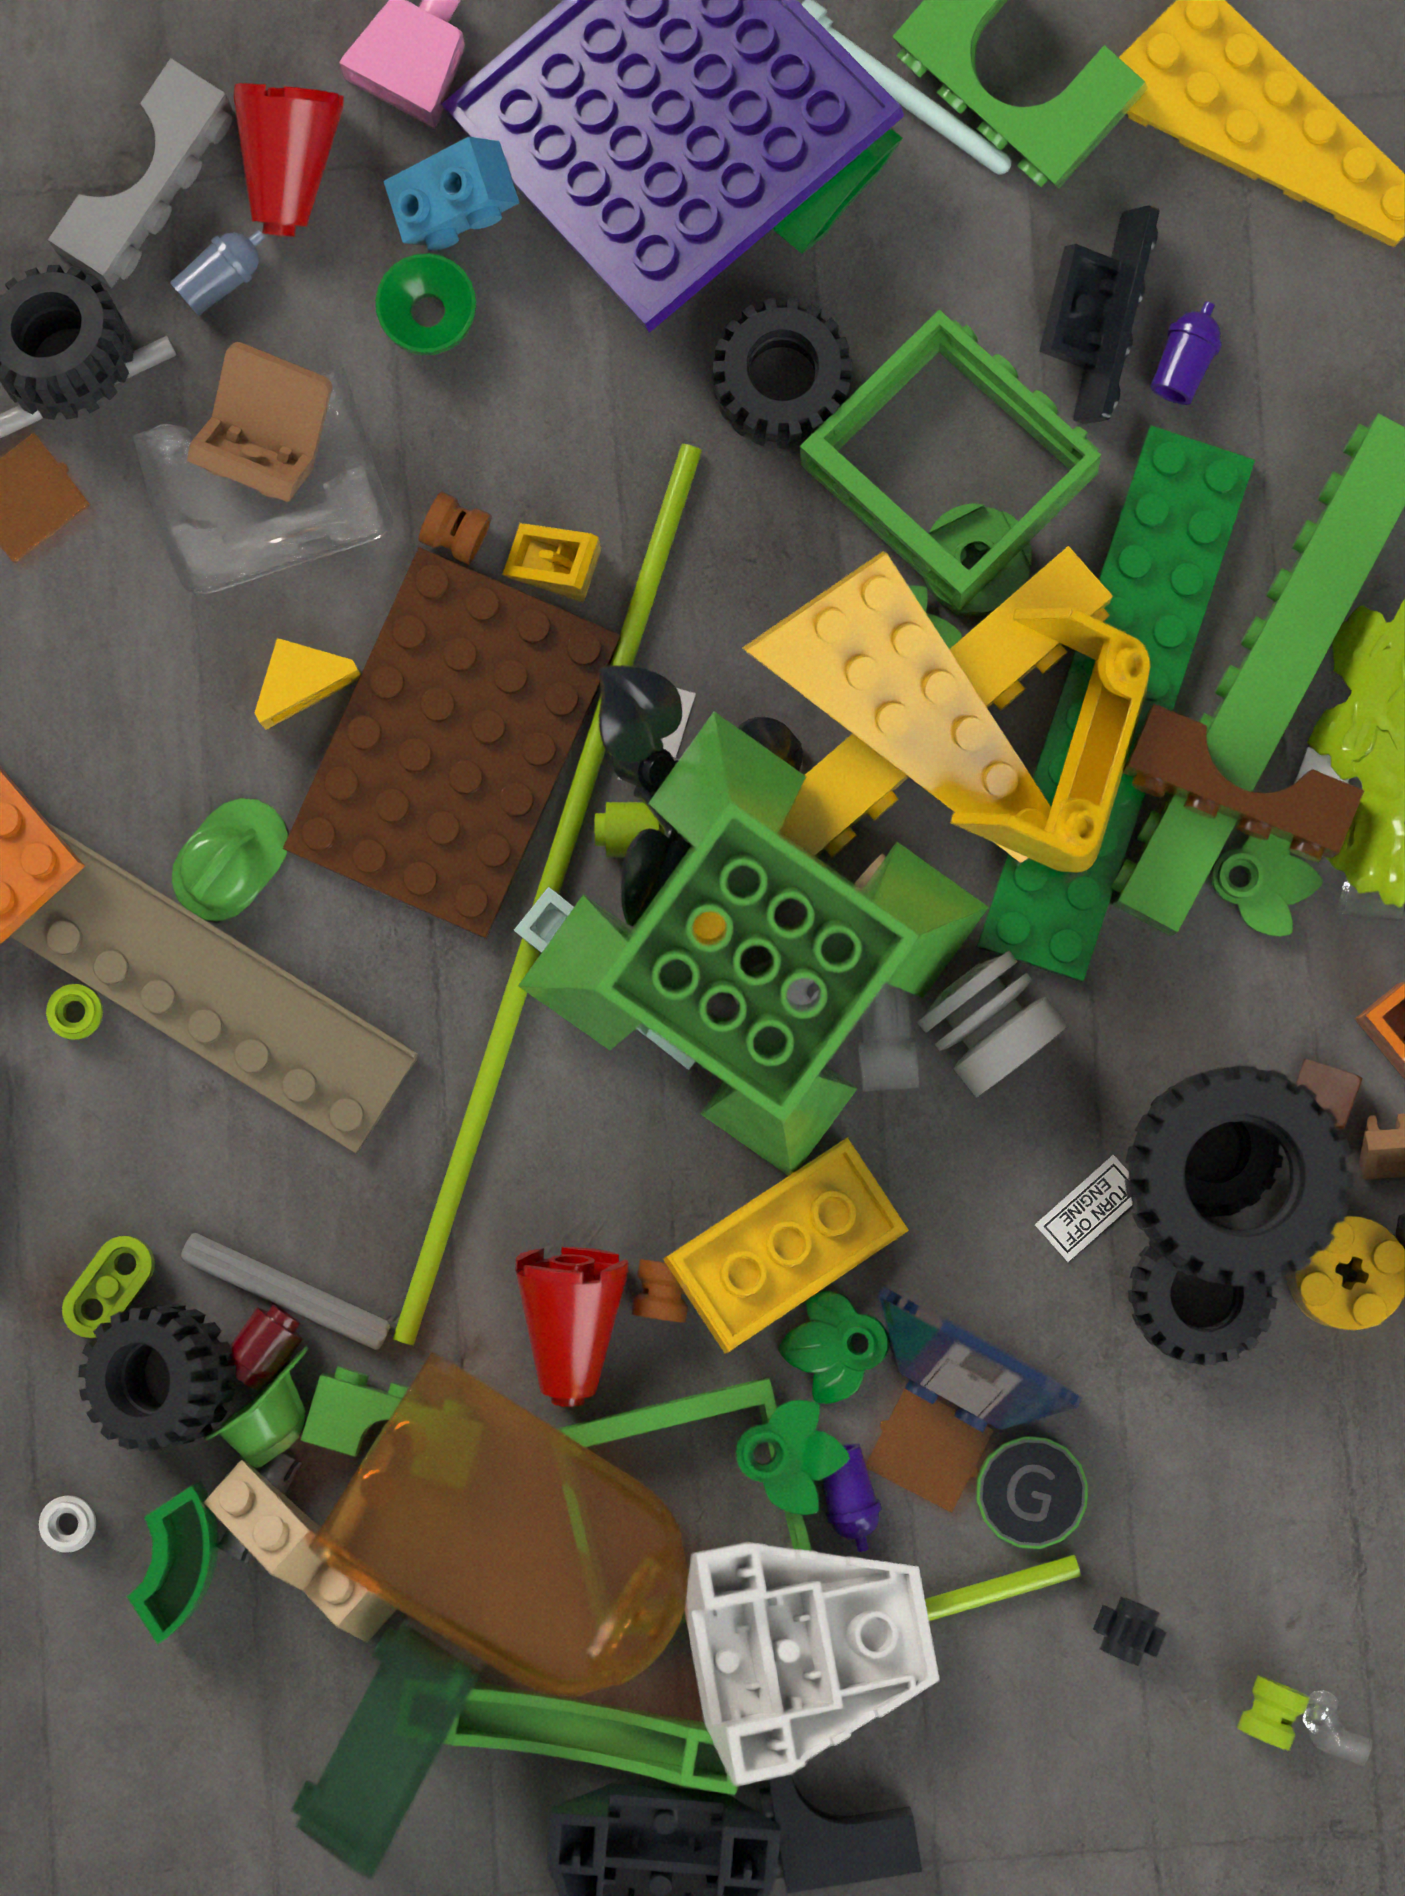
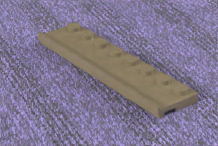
M50 824L85 867L13 932L10 937L358 1154L393 1099V1095L415 1064L419 1054Z

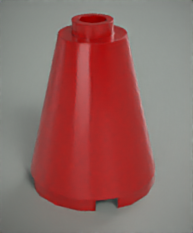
M234 84L233 96L252 222L263 223L262 234L295 237L296 226L307 227L344 109V95L284 86V88L268 87L266 90V84Z
M561 1247V1255L544 1259V1248L520 1253L515 1258V1271L540 1392L551 1397V1403L563 1407L581 1406L585 1403L586 1397L595 1395L628 1275V1260L624 1259L619 1262V1254L581 1247Z

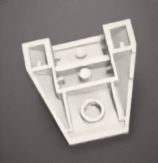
M741 1543L692 1553L685 1603L686 1621L704 1722L733 1785L738 1786L791 1774L806 1764L805 1761L831 1745L839 1744L850 1737V1733L875 1717H882L939 1681L919 1567L756 1543Z

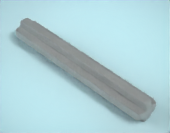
M192 1233L183 1247L181 1258L185 1263L374 1350L381 1348L389 1333L390 1324L387 1320L198 1233Z

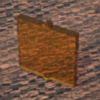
M35 433L31 434L0 458V546L14 564L90 506V503L67 475L69 471L68 466L63 462L58 463Z
M904 1388L889 1419L880 1422L882 1433L866 1462V1467L872 1472L952 1513L969 1478L978 1475L976 1464L994 1430L986 1426L984 1432H981L954 1417L956 1410L937 1400L933 1405Z

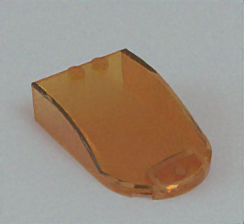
M431 1352L308 1547L329 1567L529 1688L558 1696H585L584 1693L600 1690L614 1684L619 1686L640 1674L655 1661L672 1639L679 1626L687 1602L686 1595L690 1570L686 1567L685 1552L681 1540L683 1535L670 1510L652 1490L434 1352Z

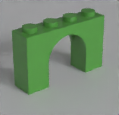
M924 0L892 36L902 47L896 56L918 77L921 78L927 70L943 84L936 93L960 115L969 107L980 117L983 122L977 130L1000 151L1009 144L1024 158L1017 166L1041 188L1049 180L1059 189L1148 89L1146 82L1104 45L1068 87L1052 100L1031 107L1005 104L995 99L983 88L976 70V49L984 28L1008 0Z

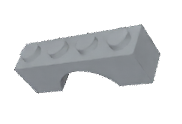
M171 58L140 103L155 133V152L145 175L128 190L113 196L92 197L78 194L48 239L58 255L90 276H94L98 281L111 289L119 278L125 280L132 274L141 258V252L138 249L150 232L155 235L163 228L172 210L169 203L180 187L187 189L194 182L202 167V161L199 160L211 142L217 144L223 139L232 123L233 117L230 113L233 109L226 93Z

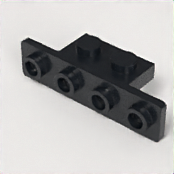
M1147 205L1124 211L1121 214L1111 257L1078 244L1064 246L1039 352L1084 368L1073 420L1076 422L1088 424L1107 421L1111 418L1112 412L1119 402L1121 393L1119 386L1125 358L1130 353L1133 344L1131 331L1137 306L1142 301L1145 293L1146 284L1144 276L1149 255L1158 239L1156 225L1160 210L1153 206Z

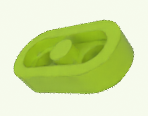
M118 1236L108 1240L99 1249L63 1301V1319L73 1333L85 1338H95L96 1336L93 1331L101 1323L111 1322L110 1316L129 1309L153 1275L155 1259L150 1247L137 1237ZM124 1253H129L136 1259V1268L129 1275L123 1274L118 1268V1259ZM92 1298L99 1300L103 1306V1313L97 1320L88 1318L84 1310L85 1304Z

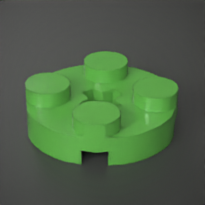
M964 504L943 514L934 523L929 535L962 564L967 558L966 548L974 546L978 552L989 551L1018 521L1003 510L1000 512L994 508L984 507L985 505ZM1029 542L961 610L957 609L923 577L924 582L933 597L956 615H989L1027 582L1032 561L1031 544Z

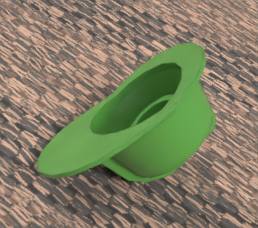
M239 798L223 803L206 818L180 850L173 864L172 885L178 901L184 908L203 920L223 921L239 915L253 902L276 874L287 855V851L283 849L288 838L284 820L273 807L259 800Z
M304 1347L280 1371L272 1383H268L251 1402L217 1425L204 1439L209 1440L219 1434L249 1465L255 1468L262 1467L288 1449L299 1438L305 1422V1407L289 1371L309 1348Z

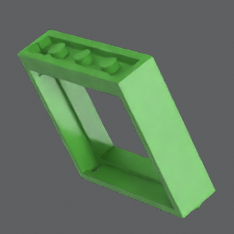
M938 310L833 415L800 445V459L803 468L957 609L961 610L1098 474L1101 454L1098 452L1099 449L1087 439V431L1079 426L1072 429L1058 416L1059 411L1056 405L1047 395L1039 390H1035L1032 393L1017 379L1018 373L1009 361L999 354L991 356L977 344L978 338L967 324L962 327L956 320L952 321L941 310ZM938 352L1070 470L970 570H967L838 452Z
M769 1377L572 1424L550 1431L597 1633L610 1630L612 1638L634 1635L644 1631V1621L664 1616L667 1625L687 1622L685 1615L687 1588L611 1606L574 1450L759 1405L763 1424H767L777 1408ZM768 1443L772 1459L774 1456V1448L770 1443ZM784 1511L793 1549L811 1551L803 1515Z

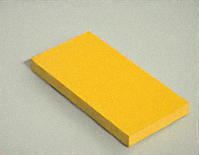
M847 1137L663 1258V1260L726 1354L909 1230Z

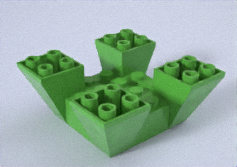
M714 711L649 801V804L693 846L633 929L583 894L518 987L608 1050L614 1048L643 1023L724 1080L701 1112V1115L789 1176L802 1166L857 1090L855 1085L826 1066V1064L879 990L887 983L924 998L989 907L899 842H896L862 890L780 832L806 776ZM785 898L799 899L806 906L804 917L794 925H783L773 917L776 905ZM703 912H716L724 918L726 925L719 936L706 939L695 933L692 927L693 922ZM762 945L768 948L772 953L770 964L765 969L757 972L745 969L740 963V956L747 947ZM800 978L813 980L819 986L817 996L807 1004L792 1002L787 997V990L792 982ZM728 992L738 999L739 1005L732 1015L719 1018L713 1016L707 1010V1001L715 993Z

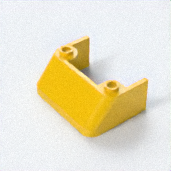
M1074 607L1016 609L1013 620L1096 660L1045 830L1040 829L1009 814L953 812L950 823L1057 871L1083 872L1089 869L1096 861L1147 694L1150 670L1149 655L1145 646L1136 638Z

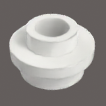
M66 1495L50 1501L42 1510L39 1518V1531L42 1539L50 1548L59 1552L69 1553L83 1548L90 1542L96 1530V1517L93 1509L85 1500L76 1496ZM64 1513L73 1514L77 1518L78 1528L73 1534L64 1533L60 1529L59 1519Z

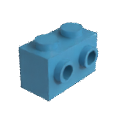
M469 136L383 181L403 243L426 245L429 251L445 249L456 244L459 241L458 234L470 228L482 229L498 223L502 219L501 212L520 203L501 143L497 140Z

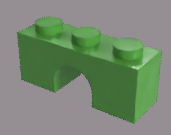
M337 1366L335 1375L329 1373L320 1375L301 1441L355 1457L360 1453L365 1435L372 1424L381 1420L397 1421L410 1431L415 1442V1454L409 1473L461 1489L467 1486L486 1420L474 1417L477 1407L448 1398L444 1399L442 1407L421 1401L423 1391L391 1382L388 1391L367 1385L369 1375L341 1366Z

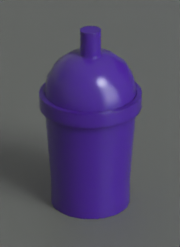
M1205 301L1201 312H1188L1171 324L1167 333L1168 341L1150 386L1151 390L1158 396L1181 405L1191 404L1213 357L1218 355L1222 346L1220 327L1215 319L1211 317L1215 307L1213 303Z
M857 1443L845 1444L843 1447L849 1453L850 1459L839 1470L822 1479L828 1510L825 1515L827 1522L832 1525L833 1529L840 1536L847 1539H855L857 1551L863 1552L869 1549L866 1536L876 1529L879 1521V1512L882 1510L880 1500L876 1499L863 1458L861 1445Z

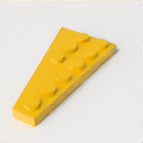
M1176 0L1119 57L1146 82L1148 87L1145 93L1126 113L1129 115V119L1145 127L1149 124L1179 139L1180 144L1254 180L1257 178L1262 179L1284 190L1283 194L1299 202L1305 200L1333 214L1334 219L1393 248L1405 237V173L1226 0Z
M882 551L743 647L746 652L954 812L1009 814L1045 830L1051 810L1050 804L887 553ZM996 844L1020 863L1028 858Z

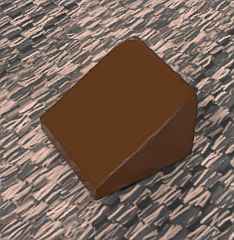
M1304 1059L1295 1084H1304L1317 1094L1315 1100L1323 1109L1330 1108L1339 1121L1334 1125L1336 1130H1343L1361 1085L1362 1077Z

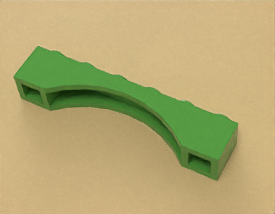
M414 1670L407 1677L397 1736L455 1746L504 1749L572 1759L630 1771L681 1786L736 1795L737 1786L732 1784L704 1721Z

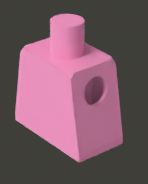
M389 0L339 62L344 79L435 128L443 111L441 103L448 97L465 48L462 31L448 23L460 0H422L419 7L407 0Z

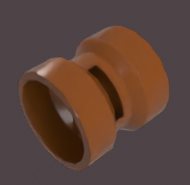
M441 491L425 517L418 540L432 548L442 546L452 552L453 558L469 565L474 560L486 537L492 515L478 508L472 510L465 509L459 506L457 498Z
M640 1259L637 1276L642 1282L641 1288L644 1289L643 1293H639L634 1297L631 1315L686 1323L688 1305L681 1299L682 1294H685L666 1263Z

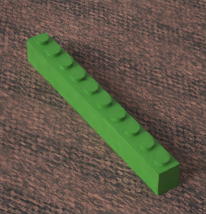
M1379 413L1368 427L1359 423L1343 450L1344 454L1351 457L1342 475L1333 471L1317 499V501L1326 505L1317 523L1307 519L1291 548L1300 553L1291 571L1281 568L1266 595L1267 598L1274 601L1265 620L1255 616L1240 643L1241 646L1248 649L1240 667L1237 668L1230 664L1214 694L1222 697L1213 717L1203 713L1198 721L1207 725V745L1214 765L1228 781L1242 789L1253 792L1405 507V427ZM1165 791L1171 796L1162 813L1160 814L1152 810L1136 838L1145 843L1135 863L1127 858L1125 859L1110 888L1119 892L1112 904L1113 906L1172 936L1179 931L1237 820L1219 812L1215 819L1196 814L1184 807L1185 798Z

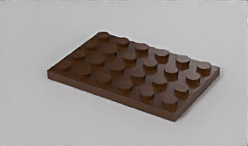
M418 547L283 849L487 939L600 687L599 669L609 666L621 635Z

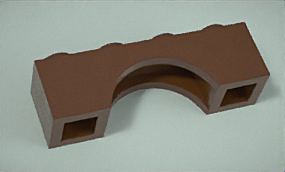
M1153 704L1148 710L1123 770L1124 774L1134 777L1131 785L1145 793L1157 797H1163L1165 791L1185 798L1184 807L1196 814L1215 819L1218 812L1238 820L1236 829L1261 840H1268L1270 834L1291 842L1288 848L1289 851L1315 862H1320L1322 856L1332 858L1340 852L1365 791L1314 769L1304 774L1294 785L1277 792L1256 793L1242 789L1228 781L1214 765L1207 745V725L1156 704Z

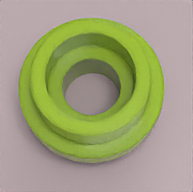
M80 984L65 985L57 989L50 997L46 1007L47 1021L52 1030L59 1036L70 1040L83 1039L93 1034L99 1027L103 1017V1006L98 995L90 988ZM73 1002H80L85 1008V1015L81 1021L72 1023L66 1016L67 1007Z

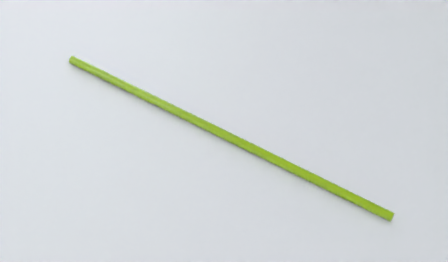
M681 444L610 666H633L702 453V450L695 446ZM601 695L533 905L548 887L558 895L561 891L606 751L599 732L598 717ZM523 938L519 945L393 1336L394 1340L413 1346L415 1344L522 1012L527 992L518 987V985L541 953Z

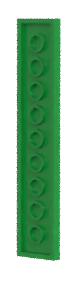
M1150 425L1098 579L1113 596L1110 603L1104 608L1110 614L1104 623L1139 640L1145 646L1150 660L1147 694L1127 760L1145 716L1152 705L1156 704L1173 711L1255 463V459ZM1076 650L1074 651L1033 775V780L1051 807L1096 661ZM1122 774L1098 857L1089 869L1083 872H1061L1030 858L1020 863L1007 853L976 948L1000 956L1010 951L1018 962L1078 982L1084 981L1114 890L1110 887L1122 866L1145 796V792L1131 785L1134 777Z

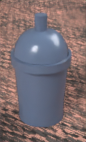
M259 230L249 238L236 232L226 233L220 237L215 236L211 240L212 244L170 283L194 312L200 316L244 282L247 284L253 279L251 276L257 270L259 264V254L255 247L266 238Z

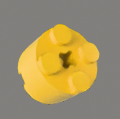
M1346 1216L1344 1222H1338L1332 1232L1335 1238L1325 1251H1318L1310 1259L1312 1263L1299 1272L1286 1274V1280L1295 1303L1308 1318L1328 1327L1361 1330L1382 1323L1402 1302L1405 1295V1249L1396 1237L1381 1224L1367 1218ZM1352 1260V1269L1357 1272V1278L1355 1282H1346L1342 1287L1343 1277L1335 1273L1338 1263L1348 1264Z

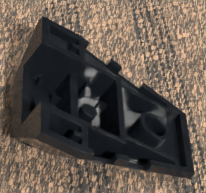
M611 1783L551 1807L547 1865L551 1879L555 1880L559 1896H769L776 1883L780 1825L727 1793Z

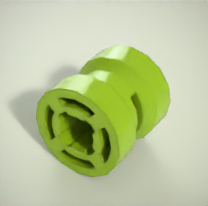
M1257 1675L1251 1690L1254 1696L1252 1709L1242 1712L1236 1728L1261 1741L1289 1751L1296 1735L1292 1724L1297 1716L1305 1713L1310 1697L1277 1681Z

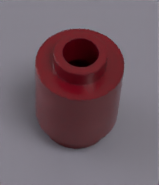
M274 1304L268 1312L257 1307L230 1345L233 1353L229 1354L227 1362L228 1366L236 1365V1378L256 1391H260L266 1381L272 1383L303 1340L295 1332L301 1323Z

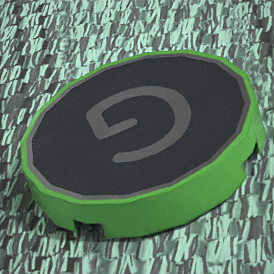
M1020 1436L1003 1443L986 1457L977 1475L975 1499L983 1521L998 1538L1018 1548L1042 1549L1063 1541L1078 1527L1087 1508L1088 1483L1081 1464L1066 1447L1046 1437Z

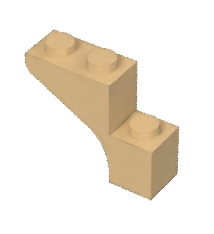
M241 1460L204 1501V1504L270 1574L302 1590L336 1627L368 1642L404 1602L399 1593L370 1564L334 1540L245 1461Z

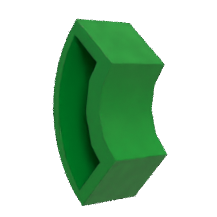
M890 128L772 229L803 254L827 235L853 200L877 178L903 137Z
M202 1481L190 1486L144 1517L152 1536V1561L143 1581L127 1598L157 1645L177 1631L197 1610L207 1594L216 1569L219 1548L216 1547L219 1542L216 1515L204 1504L209 1494Z

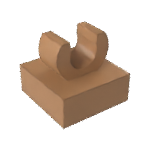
M1404 1113L1397 1115L1395 1129L1380 1130L1378 1128L1376 1116L1368 1117L1359 1159L1363 1180L1405 1177Z

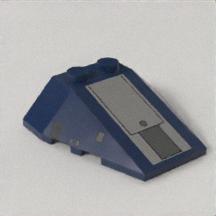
M882 1286L877 1294L898 1372L909 1378L905 1389L933 1405L939 1395L959 1407L954 1417L975 1429L984 1432L988 1423L1000 1430L1078 1408L1083 1399L1050 1377L922 1306H918L894 1291Z

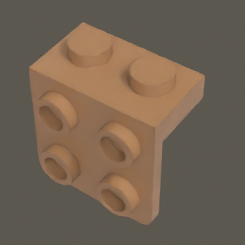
M233 343L225 353L212 417L190 443L187 461L205 468L213 475L227 477L257 489L258 492L265 496L289 502L313 471L332 393L331 381L323 375L244 343Z

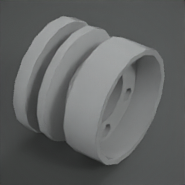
M1010 951L1000 957L974 966L937 995L924 1017L917 1022L924 1033H927L944 1019L951 1025L953 1030L934 1044L938 1051L945 1050L960 1041H963L969 1048L953 1070L975 1098L1000 1081L1068 1027L1067 1023L1046 997L1036 1000L1023 1008L1019 1005L1016 998L1032 980L1027 973L1007 988L998 977L1018 962Z

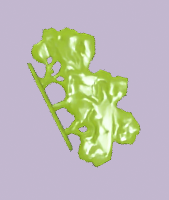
M1405 598L1391 622H1386L1383 614L1367 609L1364 605L1356 608L1349 619L1343 621L1332 642L1333 671L1343 678V681L1351 690V695L1346 702L1337 704L1334 708L1325 709L1306 742L1318 754H1328L1331 757V768L1342 780L1358 777L1362 783V790H1365L1340 852L1332 858H1325L1336 870L1345 872L1348 883L1355 887L1359 894L1378 891L1385 905L1394 904L1397 907H1402L1405 903Z

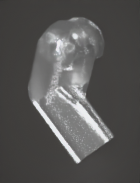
M1324 1690L1311 1693L1309 1695L1310 1701L1302 1719L1313 1745L1322 1752L1364 1766L1371 1751L1372 1739L1343 1728L1340 1717L1336 1712L1339 1702L1332 1693Z

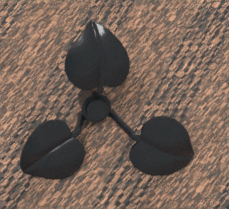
M615 665L599 669L601 685L598 717L600 737L604 748L614 757L613 766L616 775L621 780L636 786L634 796L644 801L664 829V833L652 828L642 830L633 839L624 857L621 874V904L627 925L635 927L693 845L682 840H675L677 830L649 804L653 797L651 792L659 789L679 761L669 751L663 749L664 745L661 739L673 734L681 723L682 701L680 694L671 681L656 672L636 666ZM754 717L739 725L738 728L800 772L803 759L802 743L784 723L769 717Z

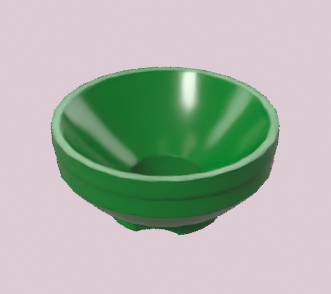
M431 253L415 254L395 263L384 274L378 285L375 298L376 314L380 326L387 337L400 348L419 355H436L458 345L468 334L476 313L475 291L465 271L454 261ZM425 297L438 299L445 308L442 320L431 327L419 325L412 317L414 305Z

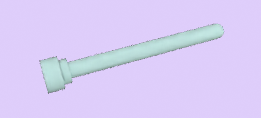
M805 0L801 4L900 105L994 173L1004 174L1010 169L1011 159L1002 150L1000 151L987 139L832 28L833 21L825 16L827 10L814 0Z

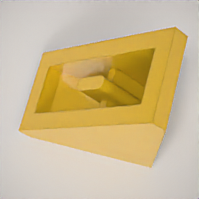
M520 523L502 575L584 603L601 553L599 537L592 533Z
M277 638L254 713L259 723L267 730L358 681L361 673L352 659Z

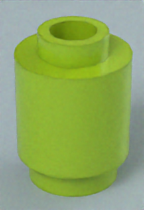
M606 802V813H595V846H606V857H625L629 845L642 830L652 828L664 833V829L644 802Z

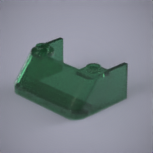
M411 1612L403 1621L398 1631L388 1626L372 1655L373 1658L381 1661V1664L319 1782L316 1785L307 1780L291 1809V1812L300 1816L295 1827L349 1869L372 1880L490 1654Z

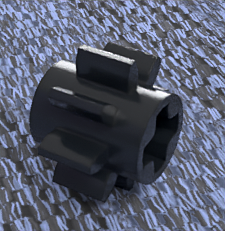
M1120 1596L1116 1609L1102 1605L1093 1627L1096 1633L1104 1636L1099 1649L1139 1666L1144 1653L1157 1658L1167 1634L1163 1629L1155 1626L1160 1612Z

